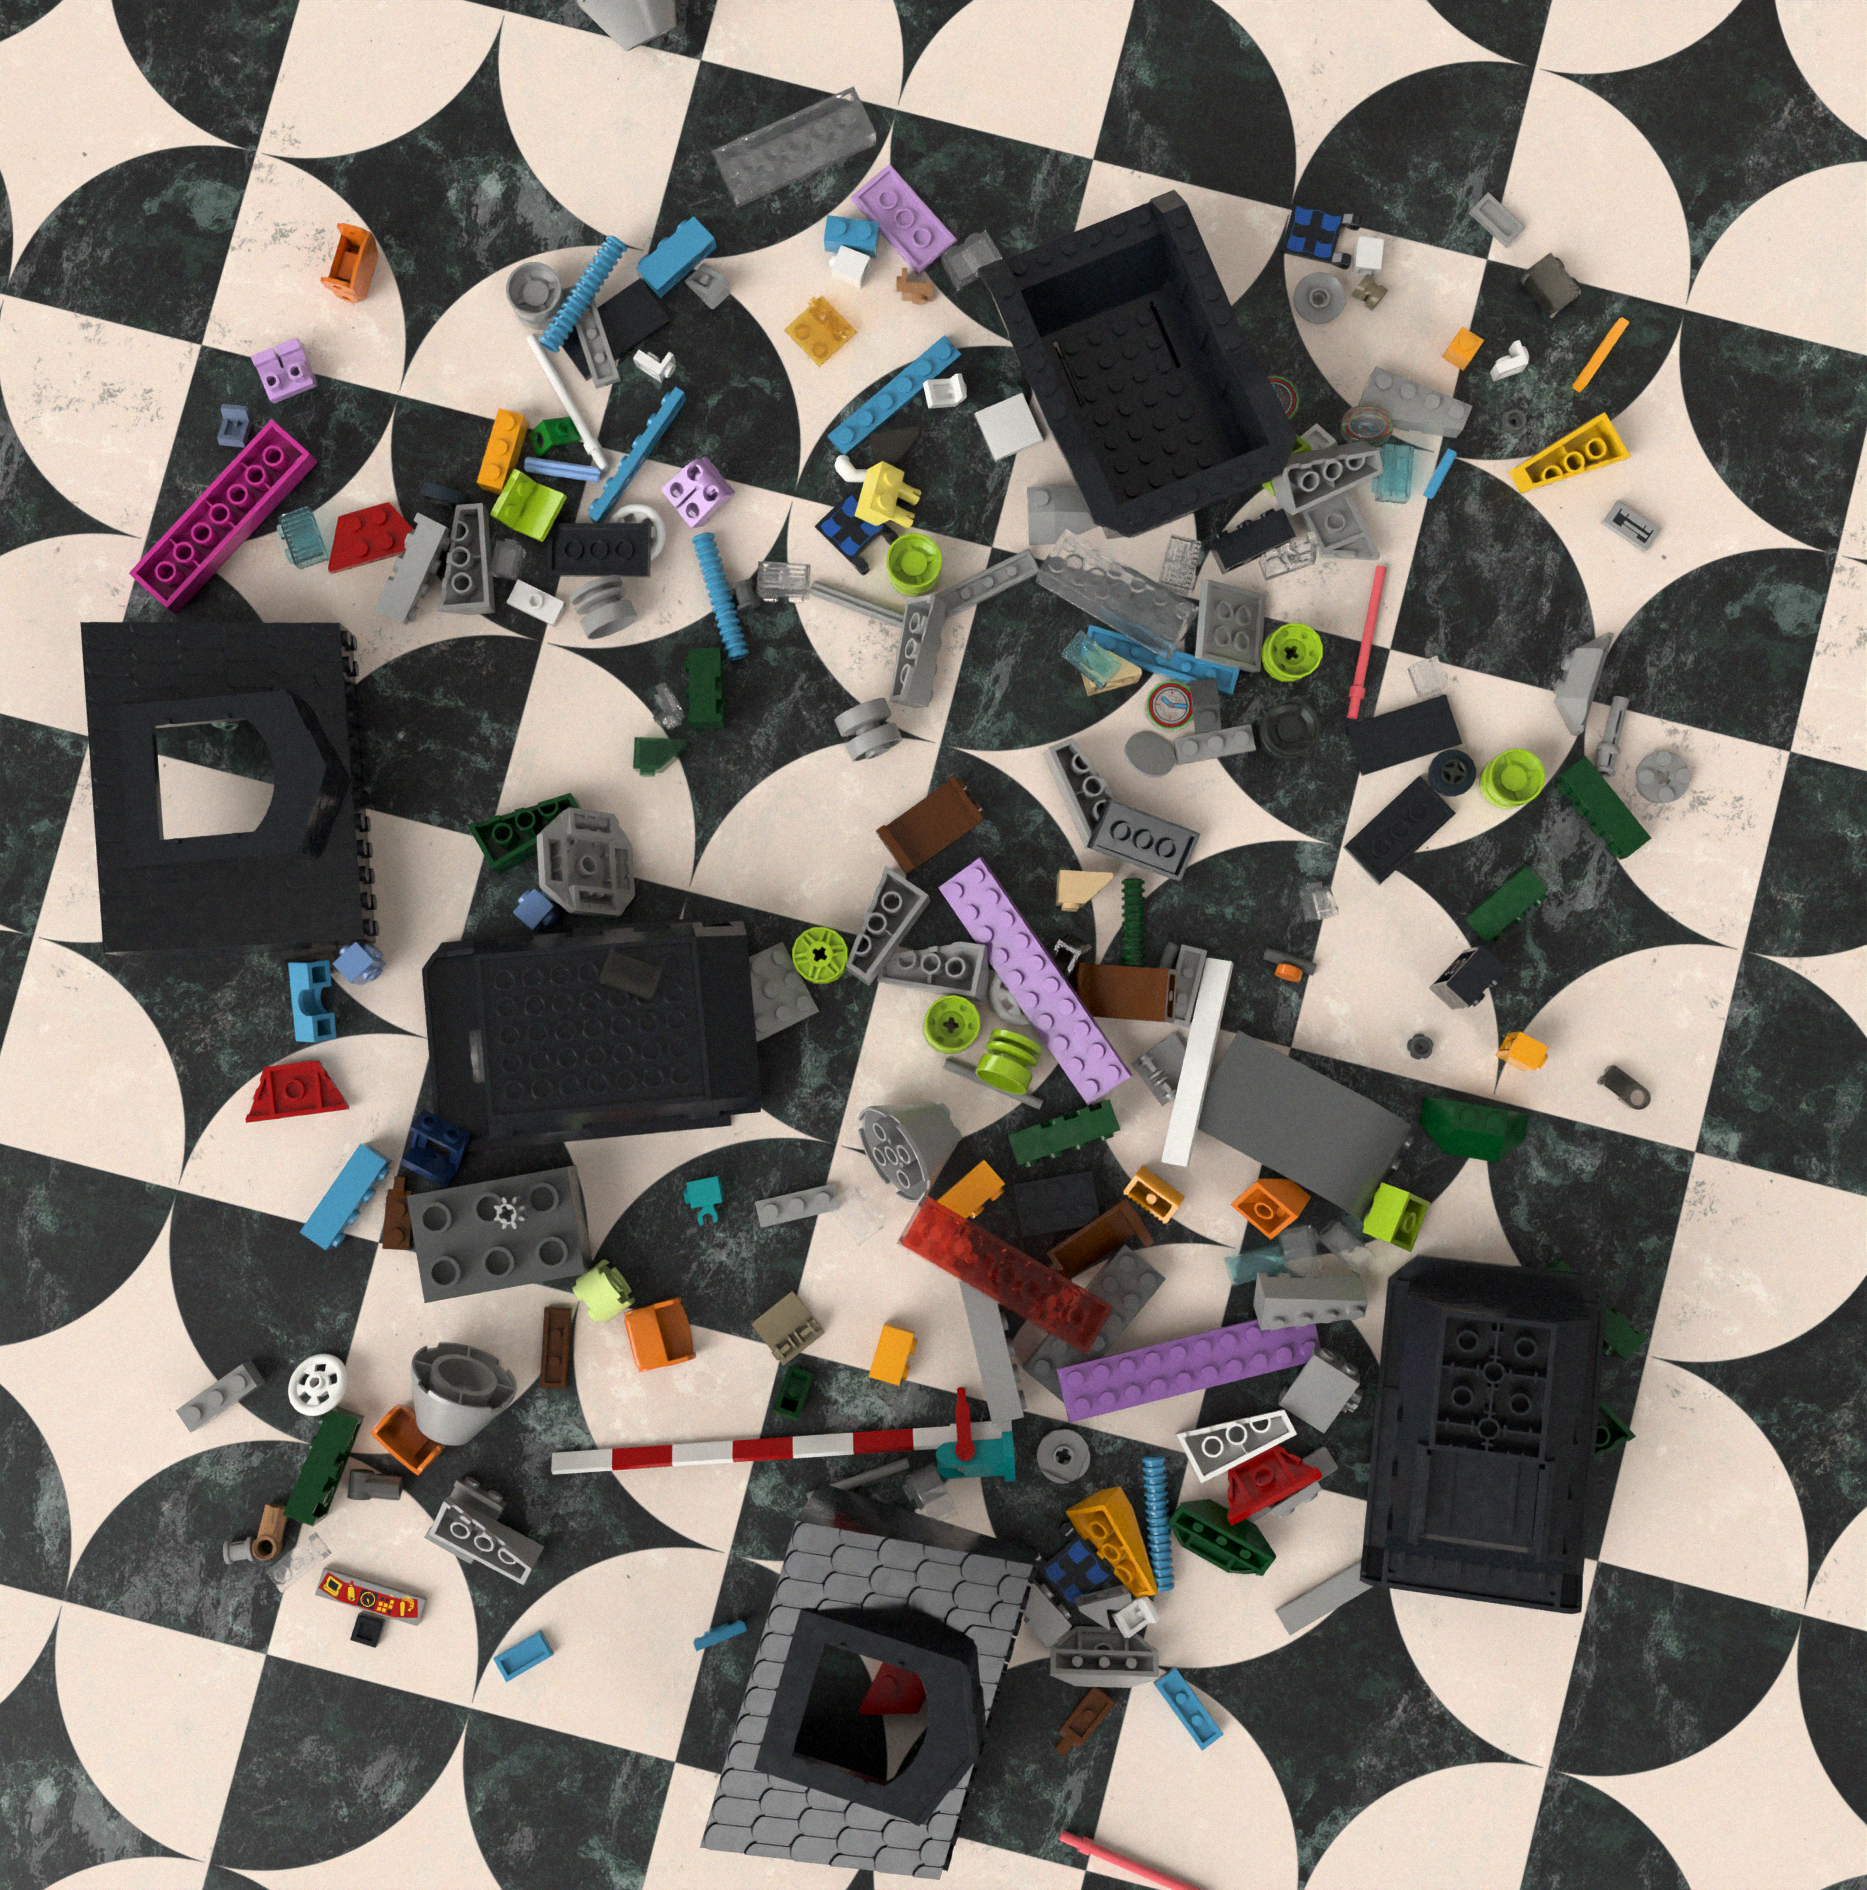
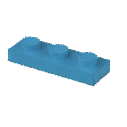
M1175 1666L1154 1681L1156 1688L1202 1751L1224 1735Z

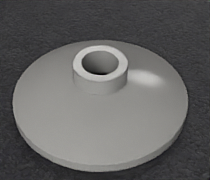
M1316 272L1301 279L1295 288L1293 299L1295 308L1303 319L1315 324H1324L1340 315L1345 305L1346 296L1344 288L1338 279L1327 273ZM1314 298H1320L1322 300V304H1315Z

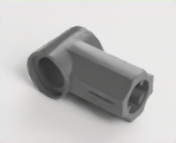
M367 1469L350 1470L347 1498L353 1500H370L371 1498L400 1500L403 1491V1476L375 1474L374 1471Z

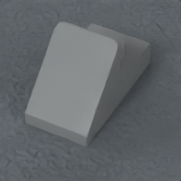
M704 264L685 280V283L711 309H715L730 294L727 288L730 283L726 277Z
M1125 1585L1073 1597L1074 1603L1081 1613L1110 1630L1107 1610L1117 1611L1124 1609L1125 1605L1132 1604L1131 1594Z

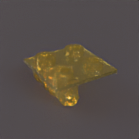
M822 295L818 299L813 297L808 302L809 307L784 329L819 368L857 333Z

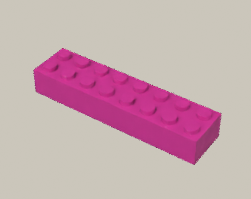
M271 419L128 574L167 609L178 614L318 461Z

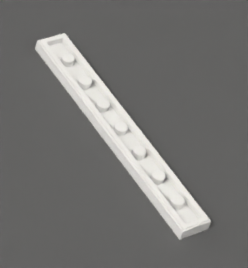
M1206 958L1162 1155V1163L1189 1168L1234 965L1232 961Z

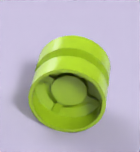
M909 533L897 538L889 547L886 557L887 575L896 591L905 596L920 597L928 594L937 586L941 577L942 557L937 544L931 538L919 533Z
M1510 749L1494 757L1483 767L1479 778L1480 790L1483 797L1491 805L1500 809H1514L1538 796L1545 783V771L1541 761L1533 753L1524 749Z

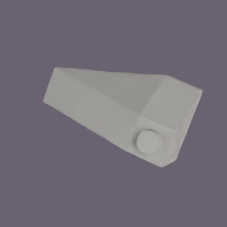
M1027 487L1029 545L1057 544L1065 539L1098 527V525L1093 524L1078 487Z

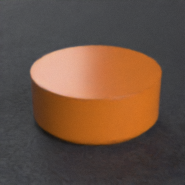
M1283 963L1278 964L1275 971L1276 976L1292 982H1300L1303 973L1301 969Z

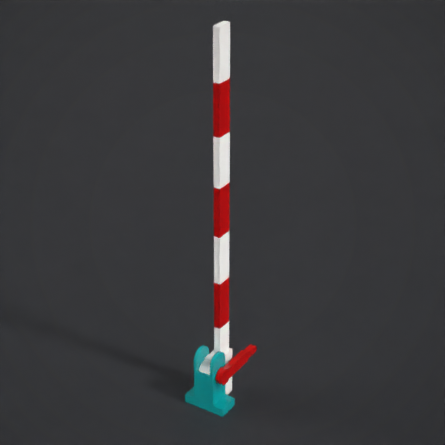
M958 1387V1404L955 1405L956 1423L950 1424V1426L552 1453L551 1471L554 1475L937 1449V1470L946 1479L1004 1476L1005 1482L1015 1481V1459L1011 1420L993 1425L992 1421L970 1422L969 1404L966 1403V1390L964 1387Z

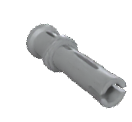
M1612 697L1603 741L1596 748L1598 755L1594 767L1601 776L1614 777L1616 773L1613 769L1616 757L1621 752L1618 743L1627 706L1630 701L1625 697Z

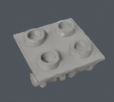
M1175 1033L1131 1063L1161 1106H1164L1169 1101L1171 1102L1176 1097L1186 1048Z

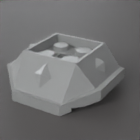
M569 807L563 810L537 835L539 887L547 893L548 898L556 901L569 913L617 918L622 915L635 896L632 845L618 825L619 821L615 814Z

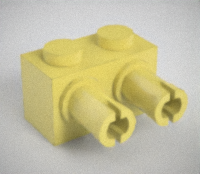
M882 461L867 470L855 516L874 526L891 520L908 529L913 524L914 520L912 519H914L915 514L897 506V498L914 506L920 499L921 490L903 482L905 472Z

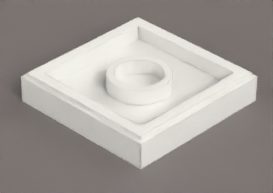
M1023 393L975 413L976 420L995 462L1043 442V438Z

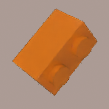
M1258 1179L1231 1203V1206L1271 1240L1298 1218L1311 1196L1290 1179Z

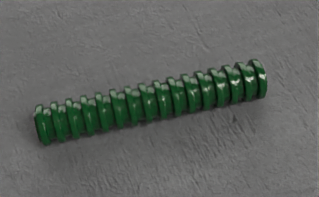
M1137 878L1124 879L1121 881V884L1124 885V888L1121 889V892L1124 893V897L1121 898L1124 901V905H1122V909H1124V913H1122L1124 921H1122V926H1124L1122 934H1124V938H1122V942H1124L1122 958L1125 960L1122 966L1144 967L1146 966V963L1143 962V958H1145V954H1143V950H1145V946H1143V942H1145V938H1143V934H1145L1143 929L1145 921H1143L1145 905H1142V901H1145V897L1142 896V893L1145 892V889L1142 888V885L1145 884V881Z

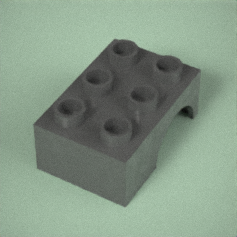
M576 1165L407 1196L424 1303L588 1273L594 1267ZM509 1196L512 1201L514 1197L520 1196V1202L524 1205H529L526 1209V1215L529 1219L520 1221L521 1228L514 1229L511 1224L509 1228L502 1229L503 1223L499 1220H494L497 1216V1210L494 1206L503 1205V1197ZM513 1209L509 1211L510 1216L514 1214Z

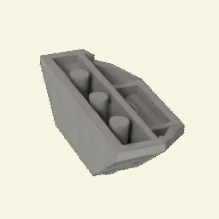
M1608 632L1576 648L1569 655L1566 654L1562 661L1561 669L1564 672L1562 678L1557 680L1553 690V694H1556L1554 703L1571 735L1578 736L1584 731L1614 633Z
M1076 1626L1050 1647V1676L1074 1686L1130 1688L1159 1679L1158 1650L1153 1646L1151 1647L1137 1633L1130 1638H1124L1118 1627H1110V1630L1105 1627Z

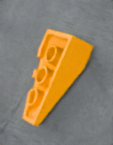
M1121 1486L1102 1489L1068 1508L1066 1513L1078 1534L1084 1541L1089 1539L1098 1549L1096 1554L1101 1559L1106 1558L1115 1568L1114 1574L1135 1597L1151 1596L1158 1593L1133 1507Z

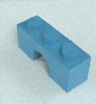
M308 959L288 962L296 1041L315 1043L337 1039L334 1012H327L323 1008L320 999L322 988L332 986L329 960Z

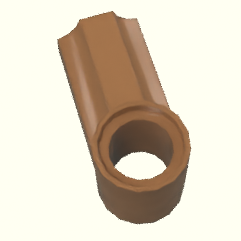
M265 1504L258 1536L252 1545L253 1554L257 1559L268 1560L281 1552L283 1548L282 1538L288 1518L283 1516L285 1506ZM264 1540H269L272 1543L273 1550L271 1553L263 1550Z

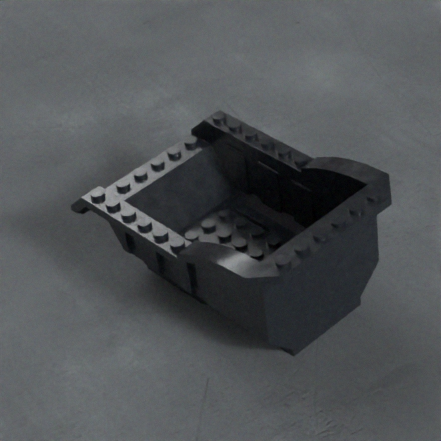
M1175 190L1154 197L1148 203L1006 260L1000 259L978 268L979 276L992 295L1046 426L1072 474L1093 524L1102 527L1106 539L1134 538L1282 476L1297 437L1270 380L1252 349L1247 344L1189 206ZM1056 341L1082 399L1083 407L1080 404L1057 347H1054L1053 343Z
M1417 1254L1388 1277L1359 1581L1370 1586L1564 1614L1581 1613L1583 1571L1598 1428L1601 1366L1607 1308L1606 1302L1581 1273ZM1539 1464H1544V1467H1540L1539 1484H1538ZM1536 1494H1537V1505H1536V1515H1535V1504H1536Z

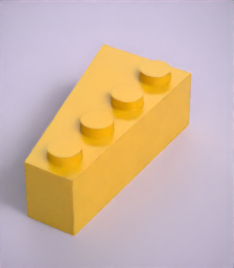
M1604 412L1514 467L1508 473L1522 494L1619 463L1630 458L1631 455Z

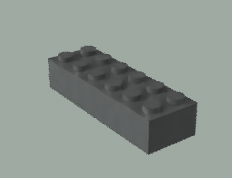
M1122 1243L1022 1365L1023 1370L1064 1403L1056 1368L1103 1357L1166 1278Z

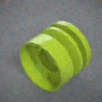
M1289 623L1281 626L1265 639L1262 646L1261 661L1265 671L1272 678L1281 682H1293L1311 674L1318 667L1323 656V645L1319 635L1311 627L1303 623ZM1288 649L1293 650L1291 654L1293 657L1290 659H1286L1287 653L1285 651Z
M813 927L804 931L796 939L792 949L793 963L796 970L807 981L815 984H829L838 980L846 971L845 965L849 957V951L843 938L836 931L826 927ZM822 948L826 949V960L820 959L818 962L815 961L814 951H821Z
M957 995L944 996L934 1001L927 1010L922 1024L923 1035L928 1045L937 1052L947 1055L958 1054L967 1049L977 1037L980 1029L979 1013L975 1006L966 998ZM949 1020H953V1025L957 1026V1028L953 1029L952 1033L948 1032V1028L943 1027V1024H947Z
M1002 1029L992 1030L989 1037L990 1041L987 1042L985 1047L990 1054H983L981 1056L975 1074L985 1083L1002 1091L1019 1095L1026 1094L1033 1077L1029 1070L1036 1069L1038 1065L1037 1060L1040 1059L1043 1053L1042 1048L1034 1041L1015 1032Z

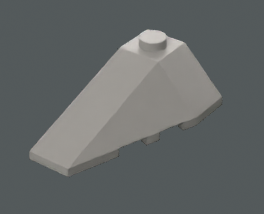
M960 941L951 945L928 947L929 949L895 953L886 962L877 978V982L946 996L957 995L967 1000L985 1002L989 982L987 946Z

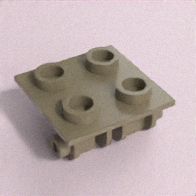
M793 1290L751 1323L772 1350L773 1356L783 1366L825 1333Z

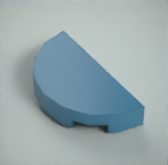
M1448 448L1429 480L1423 496L1429 499L1434 498L1457 452Z
M740 1620L731 1625L726 1623L704 1632L705 1634L702 1637H696L693 1644L697 1652L747 1630L744 1622Z

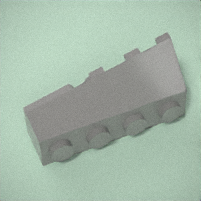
M483 503L456 505L450 537L451 544L446 559V572L442 581V594L437 611L466 615L495 613L488 510Z
M929 594L907 599L889 702L913 708L929 707L933 697V678L937 673V655L942 645L941 631L946 621V604L936 595Z
M450 1496L444 1500L428 1534L522 1585L527 1580L544 1546L534 1540L523 1536L510 1527L493 1520Z

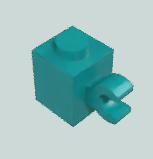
M720 1175L686 1182L687 1188H683L686 1204L690 1203L691 1209L703 1207L697 1218L699 1225H704L703 1217L707 1213L712 1215L714 1223L718 1222L719 1217L714 1204L725 1201Z

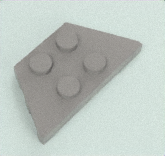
M1349 490L1300 512L1321 558L1379 559L1380 553Z

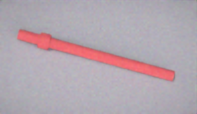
M1376 566L1354 683L1353 686H1350L1348 695L1350 703L1347 718L1349 719L1358 718L1360 702L1364 699L1365 676L1386 574V567Z
M1062 1830L1060 1833V1841L1078 1848V1852L1087 1856L1092 1854L1172 1890H1200L1094 1843L1093 1839L1084 1835L1081 1838L1065 1830Z

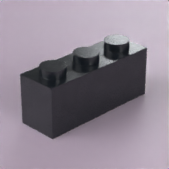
M1270 509L1260 515L1261 519L1257 521L1246 520L1236 526L1237 530L1231 533L1225 530L1213 537L1214 540L1209 548L1222 575L1294 541L1296 534L1283 509L1276 512L1274 509Z

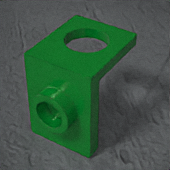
M570 416L542 420L528 434L537 457H542L553 445L575 443L580 440V436ZM539 433L542 434L544 440L542 447L538 443Z

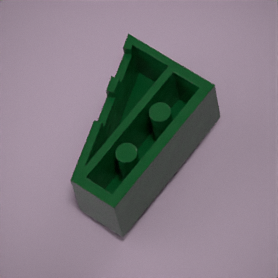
M1527 861L1521 865L1522 868L1511 878L1508 877L1502 882L1503 885L1492 894H1489L1466 915L1467 922L1486 942L1491 939L1497 941L1507 932L1505 927L1512 921L1514 924H1517L1527 915L1525 910L1532 904L1536 907L1548 897L1545 894L1548 891L1547 882Z

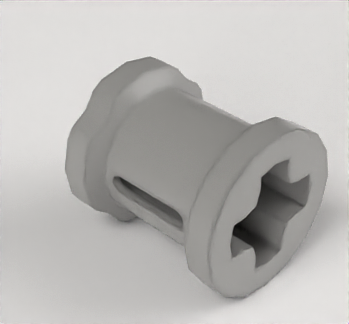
M251 1536L246 1540L236 1542L231 1540L224 1541L223 1557L225 1563L233 1564L234 1561L245 1559L255 1561L256 1557L252 1551V1545L255 1541L254 1537Z

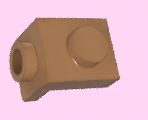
M902 268V276H897V292H902V301H912L913 304L918 305L926 304L927 301L933 302V283L907 282V268Z

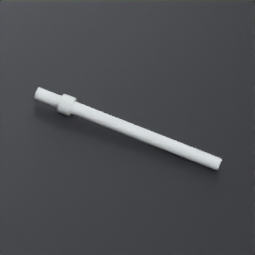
M536 334L529 335L527 341L581 435L588 455H592L601 472L607 470L610 466L601 452L602 447L598 439L593 438Z

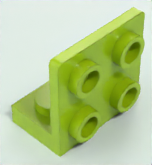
M513 469L489 515L508 528L543 542L567 496L538 484L521 471Z

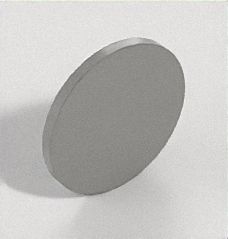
M1148 732L1134 734L1125 745L1124 753L1127 762L1135 771L1144 776L1152 778L1167 775L1174 766L1175 755L1172 747L1166 740L1156 734Z

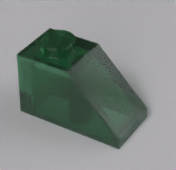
M635 737L633 769L636 772H640L639 776L655 777V773H663L689 750L690 743L687 739Z

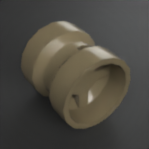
M1367 274L1351 295L1356 299H1362L1365 302V306L1372 311L1385 296L1388 289L1383 285H1377L1374 282V278Z

